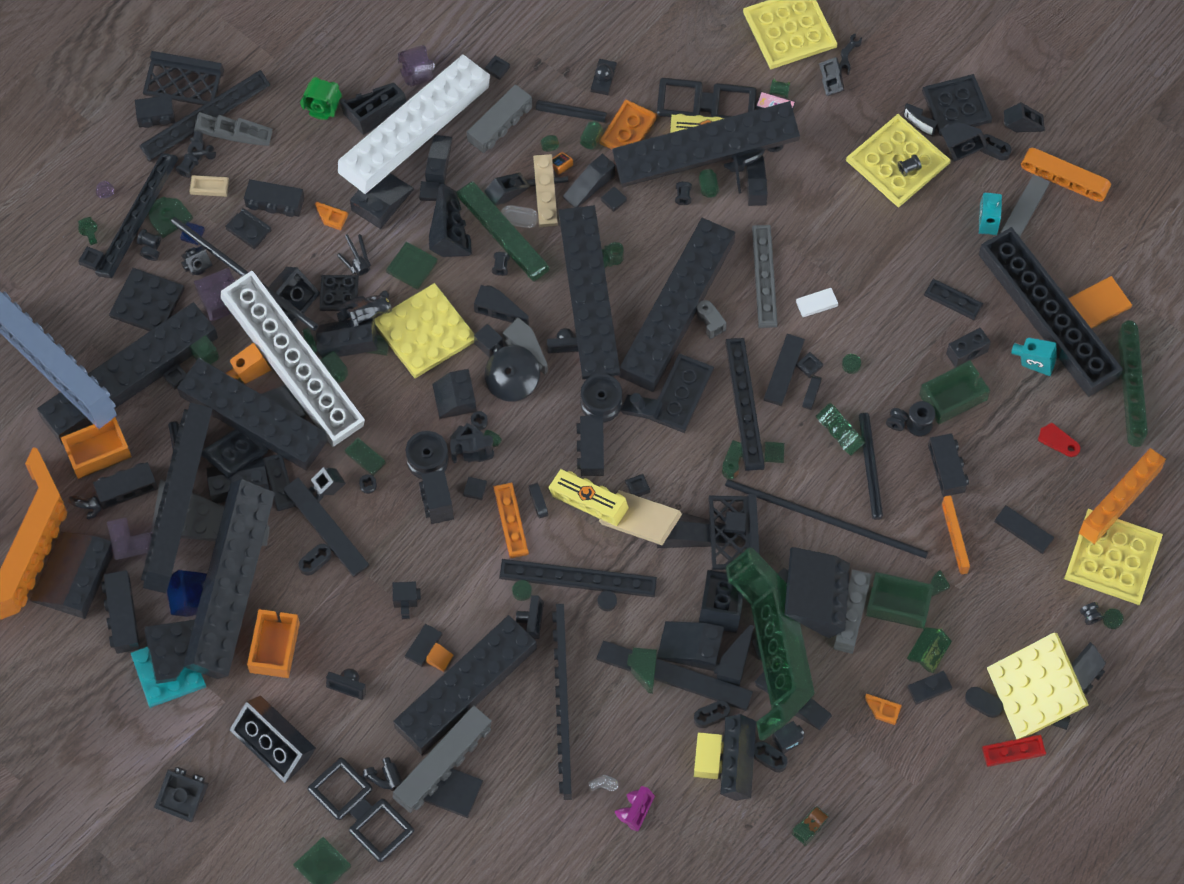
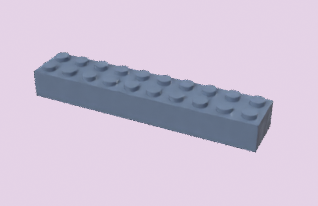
M0 291V333L98 429L116 417L117 413L114 409L116 405L109 398L111 395L104 386L101 388L93 376L89 377L86 369L82 365L78 366L72 355L69 354L67 356L64 348L59 343L56 345L49 333L44 334L42 327L37 322L34 324L27 312H21V307L16 302L12 303L11 298L5 291L3 293Z

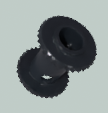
M919 401L911 405L909 418L906 421L907 429L911 434L922 437L929 434L932 430V423L936 414L934 407L930 403Z

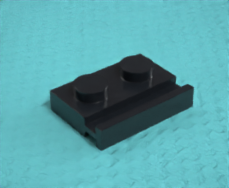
M244 208L225 226L227 231L253 249L272 231L270 226Z

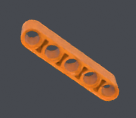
M1029 148L1021 163V167L1024 170L1098 202L1105 199L1111 187L1110 181L1106 178L1036 148Z

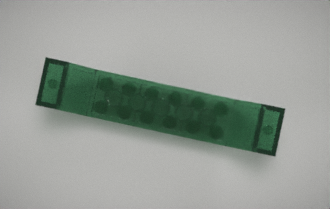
M749 547L726 566L729 584L734 585L749 602L752 609L771 704V710L756 722L759 739L764 741L787 724L812 698L815 692L801 625L799 622L784 615L787 583L753 548Z

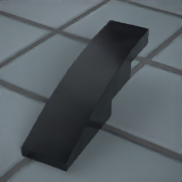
M768 668L755 681V685L770 694L773 700L785 706L791 714L818 730H821L832 717V714L815 700Z

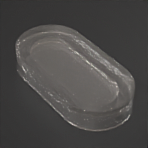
M507 205L501 211V218L506 224L531 228L538 221L536 211L530 208Z

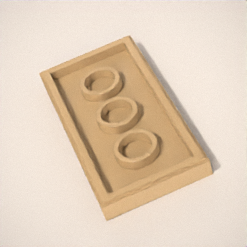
M619 490L617 493L626 498L629 509L617 527L601 519L599 522L607 527L663 545L682 515L680 510Z

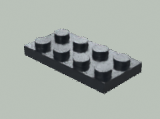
M679 353L657 399L661 400L662 408L657 419L652 421L685 433L714 367Z

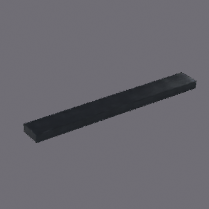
M259 70L145 141L139 147L150 162L161 155V153L166 152L194 134L199 112L216 118L218 115L223 116L268 88L271 84L263 72Z
M161 153L95 271L98 277L113 278L178 161L176 155Z
M745 338L726 339V352L745 471L764 470V457Z
M502 559L499 579L595 591H611L613 593L654 598L657 577L509 559Z
M604 640L596 658L600 662L711 700L725 701L729 706L747 711L753 691Z

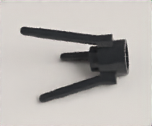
M346 234L345 238L355 256V259L352 261L353 264L351 265L340 253H337V256L348 266L352 274L364 275L370 271L371 264L368 260L362 235L359 234L358 238L363 257L358 255L349 235Z

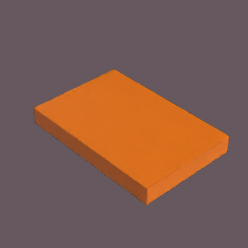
M625 99L600 139V144L612 150V148L642 141L658 115Z
M1112 276L1068 298L1091 329L1132 307L1131 302Z

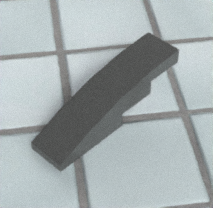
M201 112L197 115L194 131H200L213 137L269 146L273 130L272 128L241 118L233 120L218 115L216 118Z

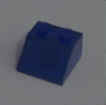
M177 570L172 574L167 588L171 615L183 617L197 615L207 573Z

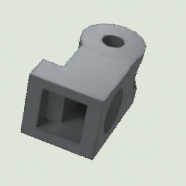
M700 301L697 305V317L706 324V334L711 340L726 331L727 323L710 301Z

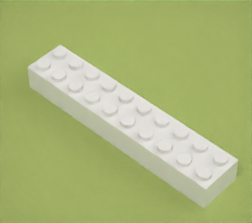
M461 55L338 160V173L366 194L489 88L490 74L465 55Z
M253 271L221 291L222 301L315 425L326 432L328 442L332 447L364 426L365 419Z

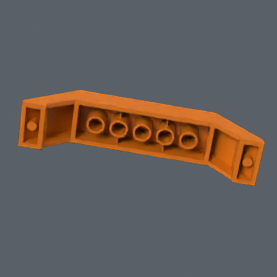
M34 447L25 465L31 478L36 480L38 490L0 569V620L19 613L21 607L26 605L27 594L29 590L33 589L36 581L35 577L43 568V560L51 551L53 538L58 536L59 525L67 516L66 507L38 449Z

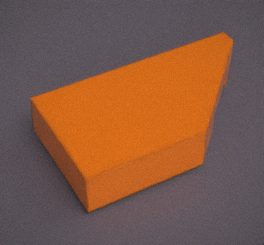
M316 202L315 206L323 224L341 230L348 217V212Z
M866 694L865 700L875 718L895 725L901 705Z

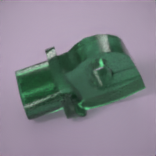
M92 217L79 220V233L87 236L90 245L97 244L98 242L94 234L97 231V223L93 221Z

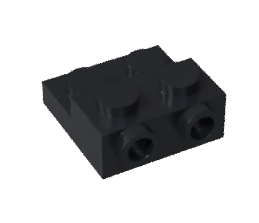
M175 767V769H168L154 808L193 822L199 803L203 801L209 783L205 782V777L194 774L193 777L187 775V770Z

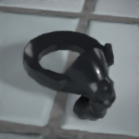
M70 496L68 502L73 506L93 509V512H88L87 519L95 518L101 511V504L96 496L90 499L81 496Z

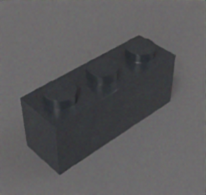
M249 179L244 195L245 206L249 209L264 210L272 214L280 213L288 217H300L305 199L303 189L251 179Z
M580 416V423H576L577 434H580V440H577V452H581V458H577V469H581V476H604L603 416Z
M952 433L930 437L928 448L942 497L965 493L967 485H969V479L962 469L964 468L963 458L958 455L959 445L957 439L954 440Z
M148 462L138 463L133 468L120 470L112 476L101 477L96 482H93L103 510L158 489Z

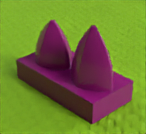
M641 786L639 790L627 794V799L632 806L618 809L615 811V814L631 830L638 832L655 796L648 787Z

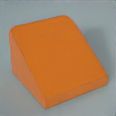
M435 643L426 661L429 665L444 672L454 655L440 644Z

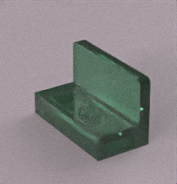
M925 627L907 659L910 662L920 663L928 672L934 673L952 640L942 629Z

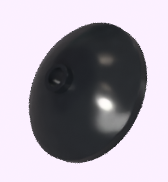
M517 345L502 347L494 352L487 361L484 372L485 382L489 391L500 400L506 402L521 401L531 395L539 383L540 366L538 360L532 352L524 347ZM511 368V373L507 375V369Z

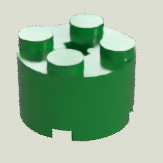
M313 77L301 98L300 105L302 109L305 110L306 108L310 111L309 115L317 119L327 120L331 116L334 117L340 104L339 100L342 99L339 85L335 82H328Z

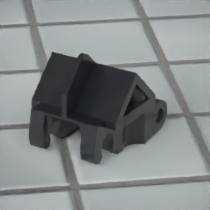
M466 423L465 426H458L450 437L453 463L457 462V455L459 454L463 455L464 461H468V463L474 461L483 462L494 457L492 449L493 438L489 435L483 436L482 431L469 423Z

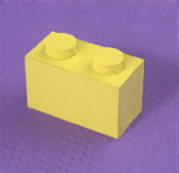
M698 733L694 777L718 779V774L722 773V761H720V754H723L724 742H721L722 735Z

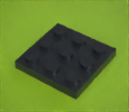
M974 74L922 88L932 118L938 122L936 128L940 136H942L940 129L949 123L960 122L976 127L992 122V117Z
M132 268L109 316L121 322L151 331L171 317L185 289L184 285Z

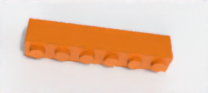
M1150 448L1083 521L1079 534L1095 545L1161 472L1166 458Z

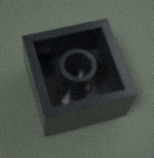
M439 470L421 474L422 481L419 482L426 518H430L431 524L454 520L445 471Z

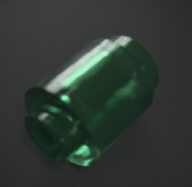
M596 121L587 123L580 137V144L584 148L593 149L598 144L604 132L602 125Z
M705 169L700 172L698 178L701 193L707 198H712L720 191L717 175L712 169Z

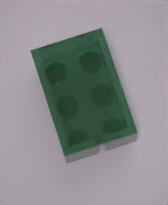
M971 360L921 385L919 395L923 401L930 403L934 407L935 420L938 425L988 400L990 389L982 377L978 378L979 373Z
M876 572L866 616L924 629L934 585Z

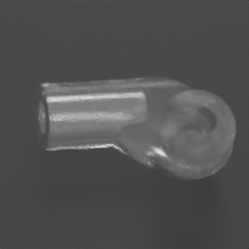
M602 775L588 782L591 791L600 787L609 791H615L619 786L618 781L608 775Z

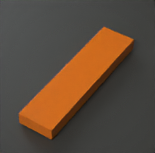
M513 483L493 486L509 558L529 555Z
M951 495L945 496L942 508L961 575L968 574L970 564Z

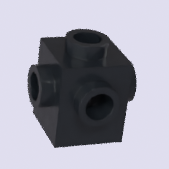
M202 246L189 248L185 251V254L181 255L183 259L181 264L185 272L189 271L192 275H201L206 271L205 269L213 266L206 250Z

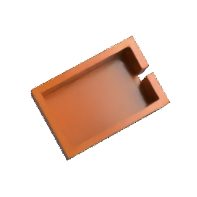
M116 417L100 429L93 424L61 437L78 479L132 457Z
M258 610L247 663L250 673L289 678L300 625L298 615L280 612L281 623H279L275 611Z

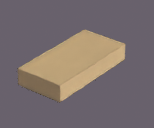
M192 175L190 194L227 197L229 178Z

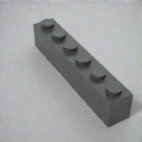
M473 706L394 790L393 799L409 813H412L414 809L419 810L425 802L423 799L427 795H433L438 789L437 784L439 781H445L451 775L450 769L454 766L458 767L464 761V755L468 751L471 753L477 747V741L481 737L485 738L490 733L492 721Z

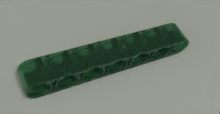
M473 181L456 192L461 202L533 282L550 271L543 258Z
M1128 320L1123 322L1118 333L1120 364L1123 368L1121 375L1128 443L1133 447H1140L1146 439L1148 429L1139 331L1137 324ZM1127 347L1132 348L1133 351H1129V350H1127L1126 348H1127ZM1128 364L1133 365L1135 368H1130ZM1132 381L1136 383V385H1132L1129 382ZM1132 416H1137L1140 420H1135ZM1134 433L1139 434L1141 437H1136Z

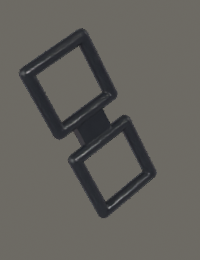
M661 78L659 82L656 111L658 116L672 117V115L677 114L696 116L700 115L701 111L711 112L712 118L732 117L718 115L720 91L749 94L748 112L755 110L757 94L755 87L716 83L714 84L713 93L702 92L703 83L701 81ZM666 85L695 88L693 112L664 109Z
M342 757L338 758L307 788L308 792L336 820H342L348 813L356 820L349 828V833L378 862H383L414 833V828L385 799H380L373 806L364 799L372 792V786ZM341 767L363 789L343 808L338 810L318 788ZM383 808L404 831L380 852L359 830Z

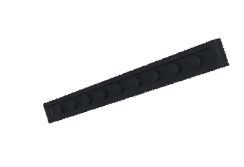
M556 604V611H552L553 623H557V629L553 630V641L558 642V648H554V660H558V667H555V679H559V686H555L556 698H560V705H556V717L561 719V724H557V736H561V743H557L558 755H562V762H558L559 774H563V781L559 782V794H563L564 800H572L564 604Z

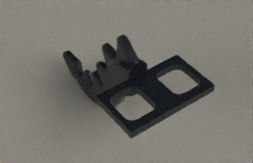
M765 150L732 158L733 162L724 164L725 168L736 173L739 194L741 193L739 172L744 171V166L760 159Z

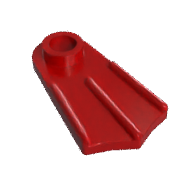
M1050 423L1040 429L1039 442L1068 457H1075L1080 453V445L1055 424ZM1068 448H1073L1074 451L1071 452Z

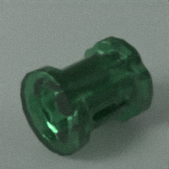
M773 79L770 94L784 95L785 98H788L791 82L784 83Z

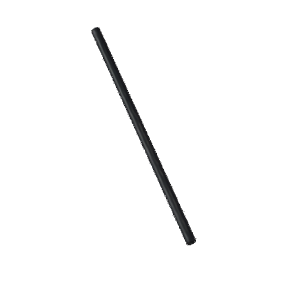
M174 217L171 220L173 225L243 277L249 273L178 218ZM262 283L277 304L313 331L318 328L317 323Z
M729 479L726 481V487L745 494H756V498L925 559L927 557L928 551L738 482Z

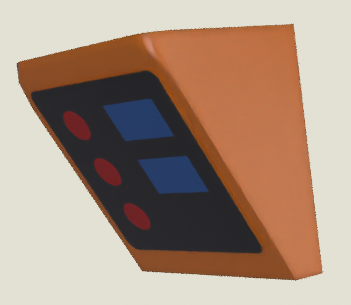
M563 152L552 158L553 170L558 175L562 174L573 166V159Z

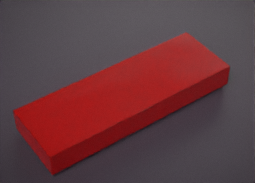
M1041 735L982 747L987 767L1046 755Z

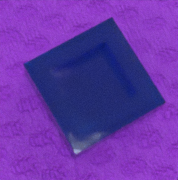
M189 222L186 223L189 228L202 237L205 231L203 226ZM182 232L180 236L182 241L198 245L196 241Z

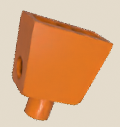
M252 343L230 360L233 369L226 372V374L236 380L241 378L246 384L272 369L255 343Z

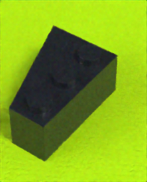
M394 82L372 89L373 92L364 95L361 93L357 94L355 98L345 100V98L339 100L343 114L363 135L379 126L407 102L405 93Z

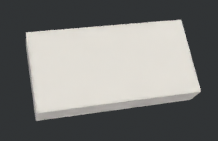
M832 288L796 299L803 318L838 306Z

